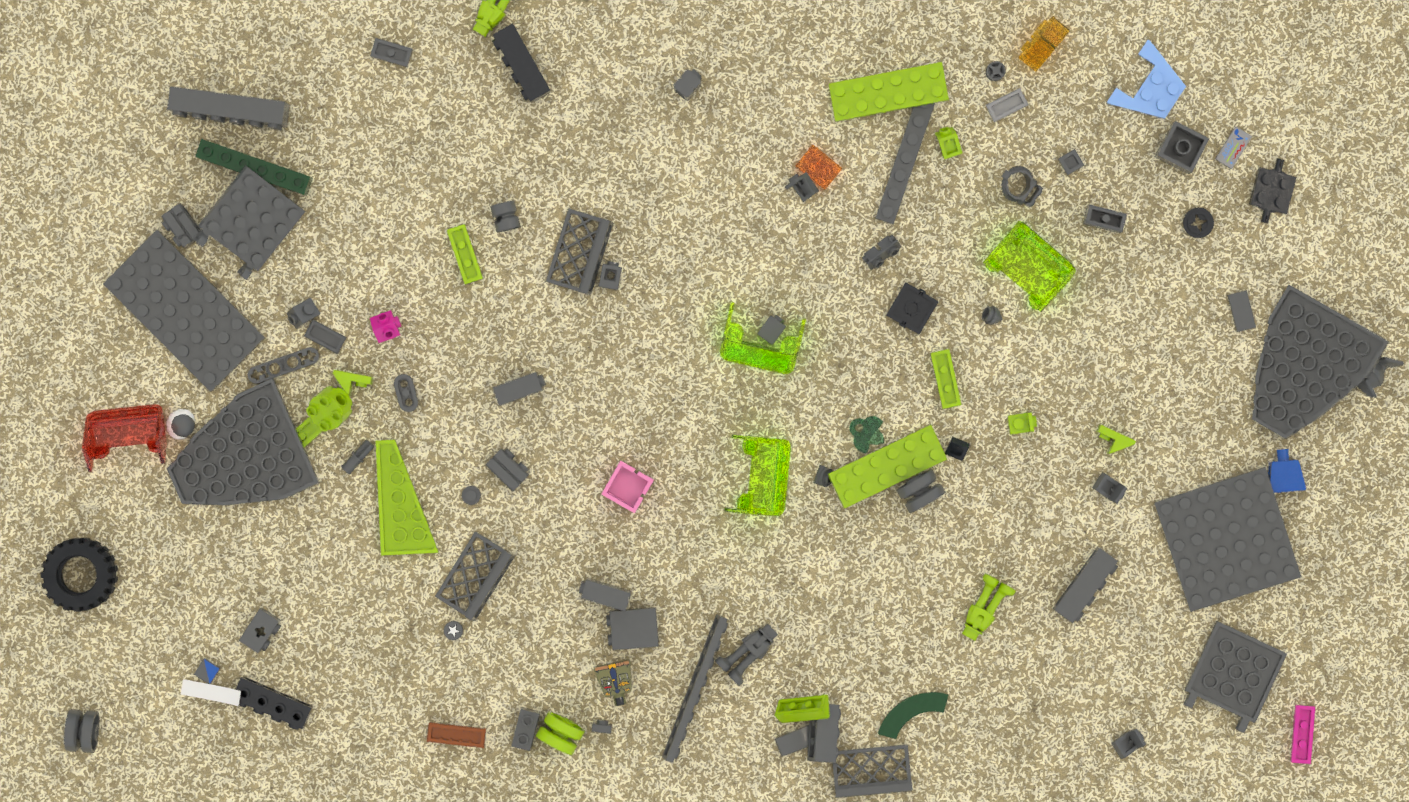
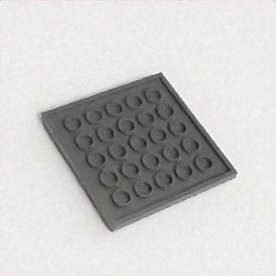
M1265 467L1154 502L1190 612L1302 577Z

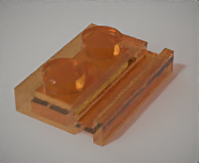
M813 144L795 165L801 172H807L811 180L824 190L842 170V167Z

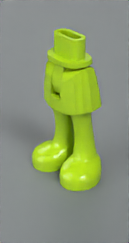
M497 0L482 1L477 19H475L477 23L473 30L486 37L488 32L492 31V28L496 27L506 16L504 11L510 0H500L497 5H495Z
M986 573L983 576V581L985 582L983 592L976 604L971 605L966 623L964 624L966 627L962 632L963 635L974 641L995 620L993 615L1001 600L1005 596H1013L1016 592L1015 589L1001 582L987 608L984 609L990 594L999 583L998 579Z

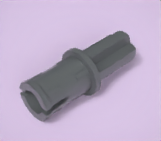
M365 440L355 452H351L352 455L341 466L346 473L351 474L360 463L364 462L363 459L374 448V445L369 440Z

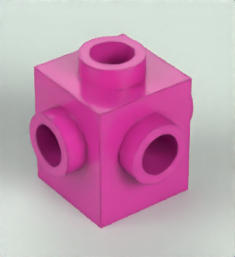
M391 310L370 318L372 330L378 343L400 336V320L398 316L394 317Z

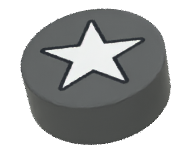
M450 621L444 627V635L449 640H457L463 634V627L457 621Z

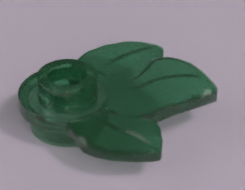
M869 416L866 419L857 418L851 422L849 429L854 436L853 443L860 452L866 454L869 444L879 445L884 443L883 434L878 429L883 423L880 418ZM857 424L863 426L862 431H856L855 427Z

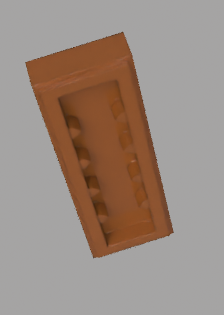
M429 722L427 742L484 748L486 728Z

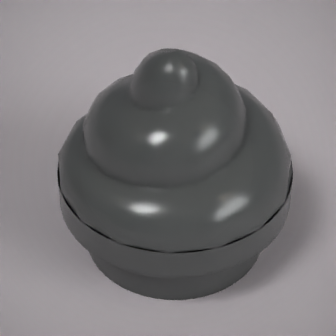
M987 306L982 313V320L988 325H993L1002 321V316L997 307Z

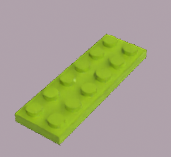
M942 62L829 83L835 122L949 101Z
M929 425L828 473V476L845 509L947 460V457L932 425Z

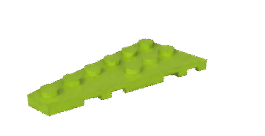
M376 440L381 556L439 553L396 440Z

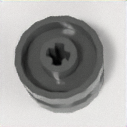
M932 469L911 478L906 484L896 490L901 499L914 496L905 504L910 514L946 493L941 484L929 487L937 479Z
M69 710L64 728V748L66 751L76 752L81 748L83 753L95 752L100 725L98 711L88 710L83 716L81 710Z

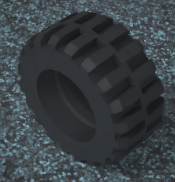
M90 538L69 539L54 546V549L46 555L47 559L43 561L41 566L43 567V572H40V578H43L44 581L42 588L48 592L46 596L49 599L52 598L56 606H62L64 610H73L74 612L87 611L106 602L110 598L109 595L114 592V585L118 581L116 576L118 566H115V558L109 554V549L106 546L103 547L100 545V542L93 541ZM78 556L90 560L96 570L94 586L82 593L70 590L63 580V567L65 563L71 558Z

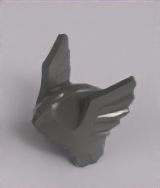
M1380 357L1370 376L1357 387L1367 397L1376 398L1377 395L1373 388L1383 384L1385 370L1387 368L1403 366L1404 361Z

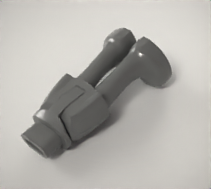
M767 623L762 629L759 628L743 638V644L734 653L726 658L718 657L715 662L727 672L740 657L750 651L744 660L728 673L731 679L740 686L743 684L742 675L746 668L757 658L762 659L765 656L771 643H773L772 640L778 634Z

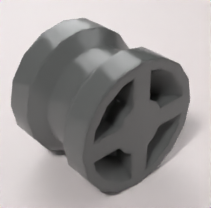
M999 61L991 62L986 68V76L991 81L1001 80L1006 73L1005 66Z

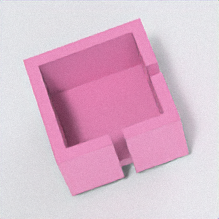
M620 461L604 488L602 495L635 513L643 500L641 494L646 495L654 479L641 471L636 474L634 467Z

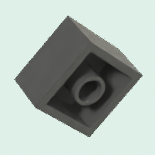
M1174 121L1155 157L1187 174H1191L1210 138Z

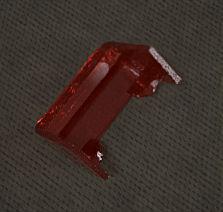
M153 404L90 412L86 416L82 452L88 472H92L94 459L105 458L109 454L111 447L147 444L148 450L158 453L161 464H165L167 441L164 414L160 405Z

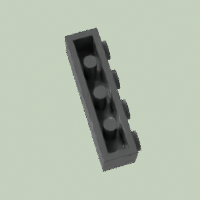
M1097 547L1052 609L1071 623H1074V621L1078 622L1084 614L1082 610L1085 606H1090L1094 601L1095 596L1093 595L1097 590L1101 591L1107 583L1105 581L1106 577L1109 574L1112 575L1118 568L1116 565L1118 561L1100 547Z

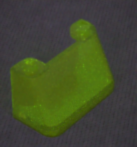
M1017 221L983 261L989 271H1002L1029 294V305L1040 312L1066 286L1076 272L1071 262L1022 221Z

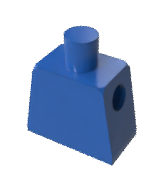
M1278 449V461L1269 462L1268 477L1273 492L1306 490L1299 460H1289V450Z

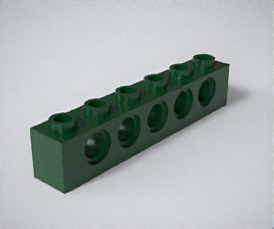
M201 139L195 155L198 159L239 173L246 165L268 183L307 196L313 180L310 176Z

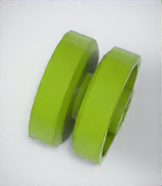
M548 711L544 722L549 727L540 726L536 737L563 753L573 755L577 747L573 740H581L585 730L568 718Z

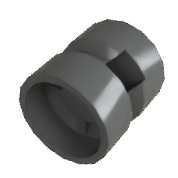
M507 201L490 206L492 216L496 218L494 224L497 233L521 227L519 217L515 215L517 211L515 201Z

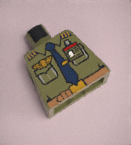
M630 659L595 666L594 672L604 696H613L615 706L626 704L624 693L632 691Z

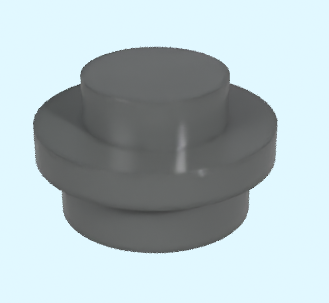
M468 486L462 491V500L466 504L474 505L479 502L481 493L477 487Z

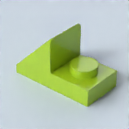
M333 370L337 381L349 396L351 395L353 381L356 382L355 386L367 388V384L372 385L373 377Z
M1099 425L1096 432L1100 433V438L1106 441L1113 439L1107 454L1114 453L1136 443L1135 440L1103 425Z

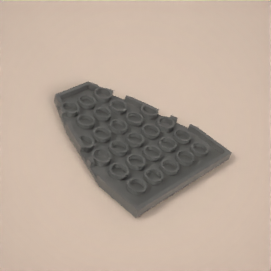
M1288 285L1268 320L1267 334L1264 337V347L1260 355L1255 377L1256 390L1253 401L1252 420L1288 439L1326 414L1370 376L1390 342Z
M273 378L237 394L226 407L220 410L219 414L207 422L190 439L189 444L167 468L182 504L226 506L281 500L320 483Z

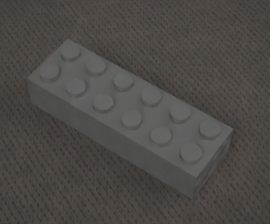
M170 86L167 110L171 111L172 115L176 117L187 118V115H191V117L197 120H206V117H210V120L219 123H225V120H229L232 124L244 126V122H247L252 127L263 128V125H268L270 129L282 131V127L287 128L290 105L285 101Z

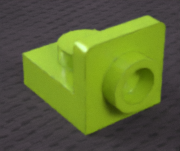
M943 127L939 132L935 133L944 160L962 154L959 139L953 127Z
M1032 412L1007 416L1010 435L1034 432V427H1037L1036 416H1032Z

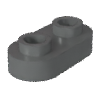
M406 374L397 376L394 380V388L399 406L403 411L412 412L419 404L413 379ZM402 380L407 381V387L403 388L401 386ZM407 399L412 400L411 406L406 405L405 402Z

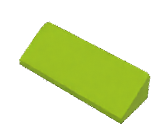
M828 695L780 699L775 717L781 723L828 719L830 714Z

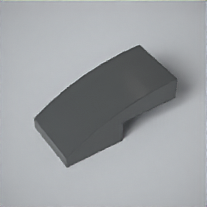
M809 725L775 738L781 757L808 747Z

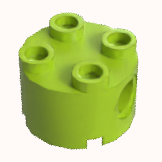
M328 386L322 389L312 398L306 409L313 423L321 431L338 428L352 414V400L339 387L332 388L333 386Z

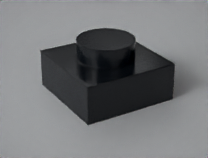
M952 436L945 454L963 461L970 443Z

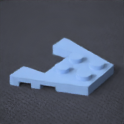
M1147 40L1138 55L1153 64L1154 67L1134 98L1116 88L1106 103L1165 119L1186 85L1152 42Z

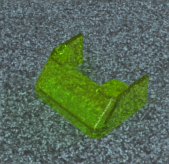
M731 302L720 348L721 357L729 362L781 374L791 373L795 368L806 319L801 321L798 337H785L781 342L780 349L742 340L744 334L742 326L731 322L735 303Z
M731 435L733 439L743 440L742 448L744 453L752 455L748 493H743L739 496L737 508H725L724 511L751 515H782L785 510L791 446L789 441L786 439Z

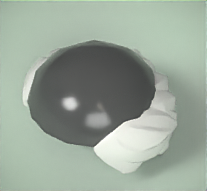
M178 409L170 413L166 421L169 435L177 440L185 439L195 428L194 415L186 409Z

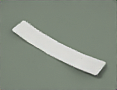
M184 679L181 689V695L236 706L239 705L241 694L239 690Z

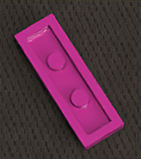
M1295 705L1291 763L1311 764L1315 706Z

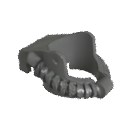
M1024 166L1012 167L1009 171L1005 170L1001 176L1003 178L1001 181L1002 193L1011 202L1017 201L1019 205L1025 204L1031 207L1035 204L1036 198L1042 194L1043 188L1037 185V181L1033 179L1030 170ZM1020 172L1026 179V187L1022 193L1013 195L1008 188V179L1011 175ZM1034 187H1036L1037 189L1034 191L1028 202H1026L1025 199L1027 198L1031 190Z

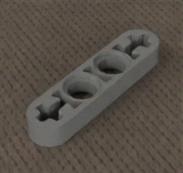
M312 347L302 349L250 368L247 374L248 379L256 384L265 382L271 378H276L317 363L320 354L317 349ZM308 351L316 354L313 357L314 361L310 359L303 360L305 362L304 365H302V360L298 355L302 353V357L307 356ZM290 357H296L298 360V365L295 368H291L288 365ZM273 363H277L280 366V371L277 374L270 372V366ZM266 366V372L269 377L266 378V374L259 376V380L252 378L254 370L261 372L264 371L262 367Z

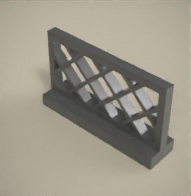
M568 208L546 282L591 296L614 222ZM571 215H578L582 223L572 227L570 223ZM592 220L598 221L597 230L590 233L586 224ZM584 225L588 235L578 239L574 230ZM572 232L576 241L567 246L564 237ZM590 237L593 243L592 248L585 251L581 242ZM578 244L582 253L573 258L569 248ZM566 250L570 260L561 264L558 259L559 253ZM584 256L587 264L579 270L575 260ZM572 262L577 271L567 276L563 267ZM561 269L565 278L559 281L552 280L553 272ZM579 274L581 278L579 288L572 286L569 278Z
M475 531L435 597L463 614L469 620L476 621L515 558V555ZM477 537L483 541L485 549L474 550L473 543ZM497 549L500 551L499 558L491 561L488 550ZM485 551L487 562L478 564L476 553ZM472 554L474 565L464 567V557ZM488 565L489 574L485 577H480L478 567ZM475 568L477 578L467 580L465 570ZM462 571L464 582L454 583V573ZM478 581V592L470 594L468 583ZM465 584L467 595L458 597L455 586ZM452 587L454 598L446 599L440 596L445 588ZM468 597L470 605L465 611L460 608L458 599Z
M908 745L838 751V755H845L850 759L843 768L837 763H832L836 798L913 791ZM904 749L905 758L901 763L891 756L895 750ZM888 750H893L890 754L886 752ZM877 751H882L888 756L881 765L872 758ZM866 752H873V754L870 756ZM858 753H864L869 758L863 766H860L853 760ZM889 758L898 764L892 774L883 767ZM870 759L879 766L873 775L864 769ZM851 761L860 768L854 777L845 771V768ZM904 761L906 762V768L902 765ZM837 767L841 770L839 774H837ZM899 767L906 771L907 780H899L893 775ZM881 768L890 775L885 782H880L874 777ZM861 770L871 777L863 784L855 779ZM844 772L851 780L847 785L839 786L838 777ZM892 777L896 781H889V779ZM872 779L876 781L874 783H869Z

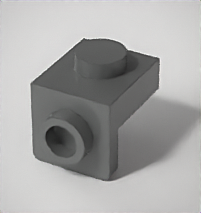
M807 172L801 176L798 173L788 179L790 183L785 186L786 190L793 187L803 202L819 192Z
M311 298L294 306L287 312L289 322L296 329L321 314Z
M1104 472L1101 473L1092 487L1116 504L1123 498L1127 487Z
M1137 729L1129 730L1111 742L1120 759L1126 758L1138 748L1146 745L1143 735Z

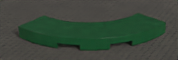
M925 692L904 699L886 715L878 734L897 739L901 728L914 716L925 712L944 713L949 694Z

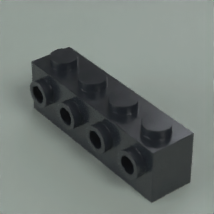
M513 23L494 33L495 39L492 42L497 51L502 50L504 56L501 58L506 67L511 66L514 72L511 76L516 84H521L523 90L520 92L525 101L530 100L533 103L551 93L550 88Z
M244 676L240 678L236 690L241 691L239 706L245 708L250 706L254 708L253 711L260 715L266 713L271 716L270 719L279 723L281 721L289 723L288 726L295 730L305 727L314 707Z

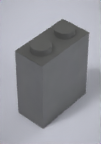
M534 372L495 386L493 391L498 405L502 406L543 391V386L546 385L543 374L539 375L538 372Z
M591 578L582 581L579 589L582 599L626 611L632 592L631 590Z
M656 607L626 609V611L612 610L610 615H606L607 627H611V634H608V645L612 646L613 650L659 647Z

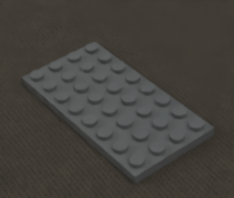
M156 230L103 283L210 392L265 339L159 230Z

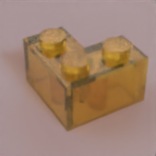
M1054 16L1049 21L1044 19L1031 35L1033 39L1031 43L1027 40L1021 47L1023 52L1018 58L1037 72L1069 33L1070 29Z

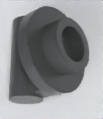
M819 465L813 483L823 487L829 486L831 481L828 473L833 470Z

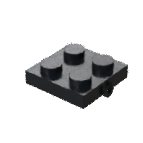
M905 282L886 316L898 322V325L903 328H908L919 335L939 301L927 295L926 291L918 290Z

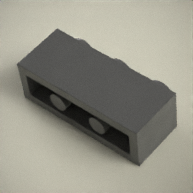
M829 704L830 714L828 719L810 720L807 761L836 763V758L838 757L837 739L840 735L838 722L841 717L840 705Z

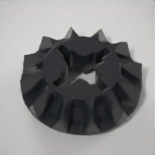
M1193 208L1183 218V228L1193 238L1206 237L1214 227L1212 214L1204 208ZM1196 215L1199 220H1206V222L1201 224V231L1197 226H1191L1196 221Z

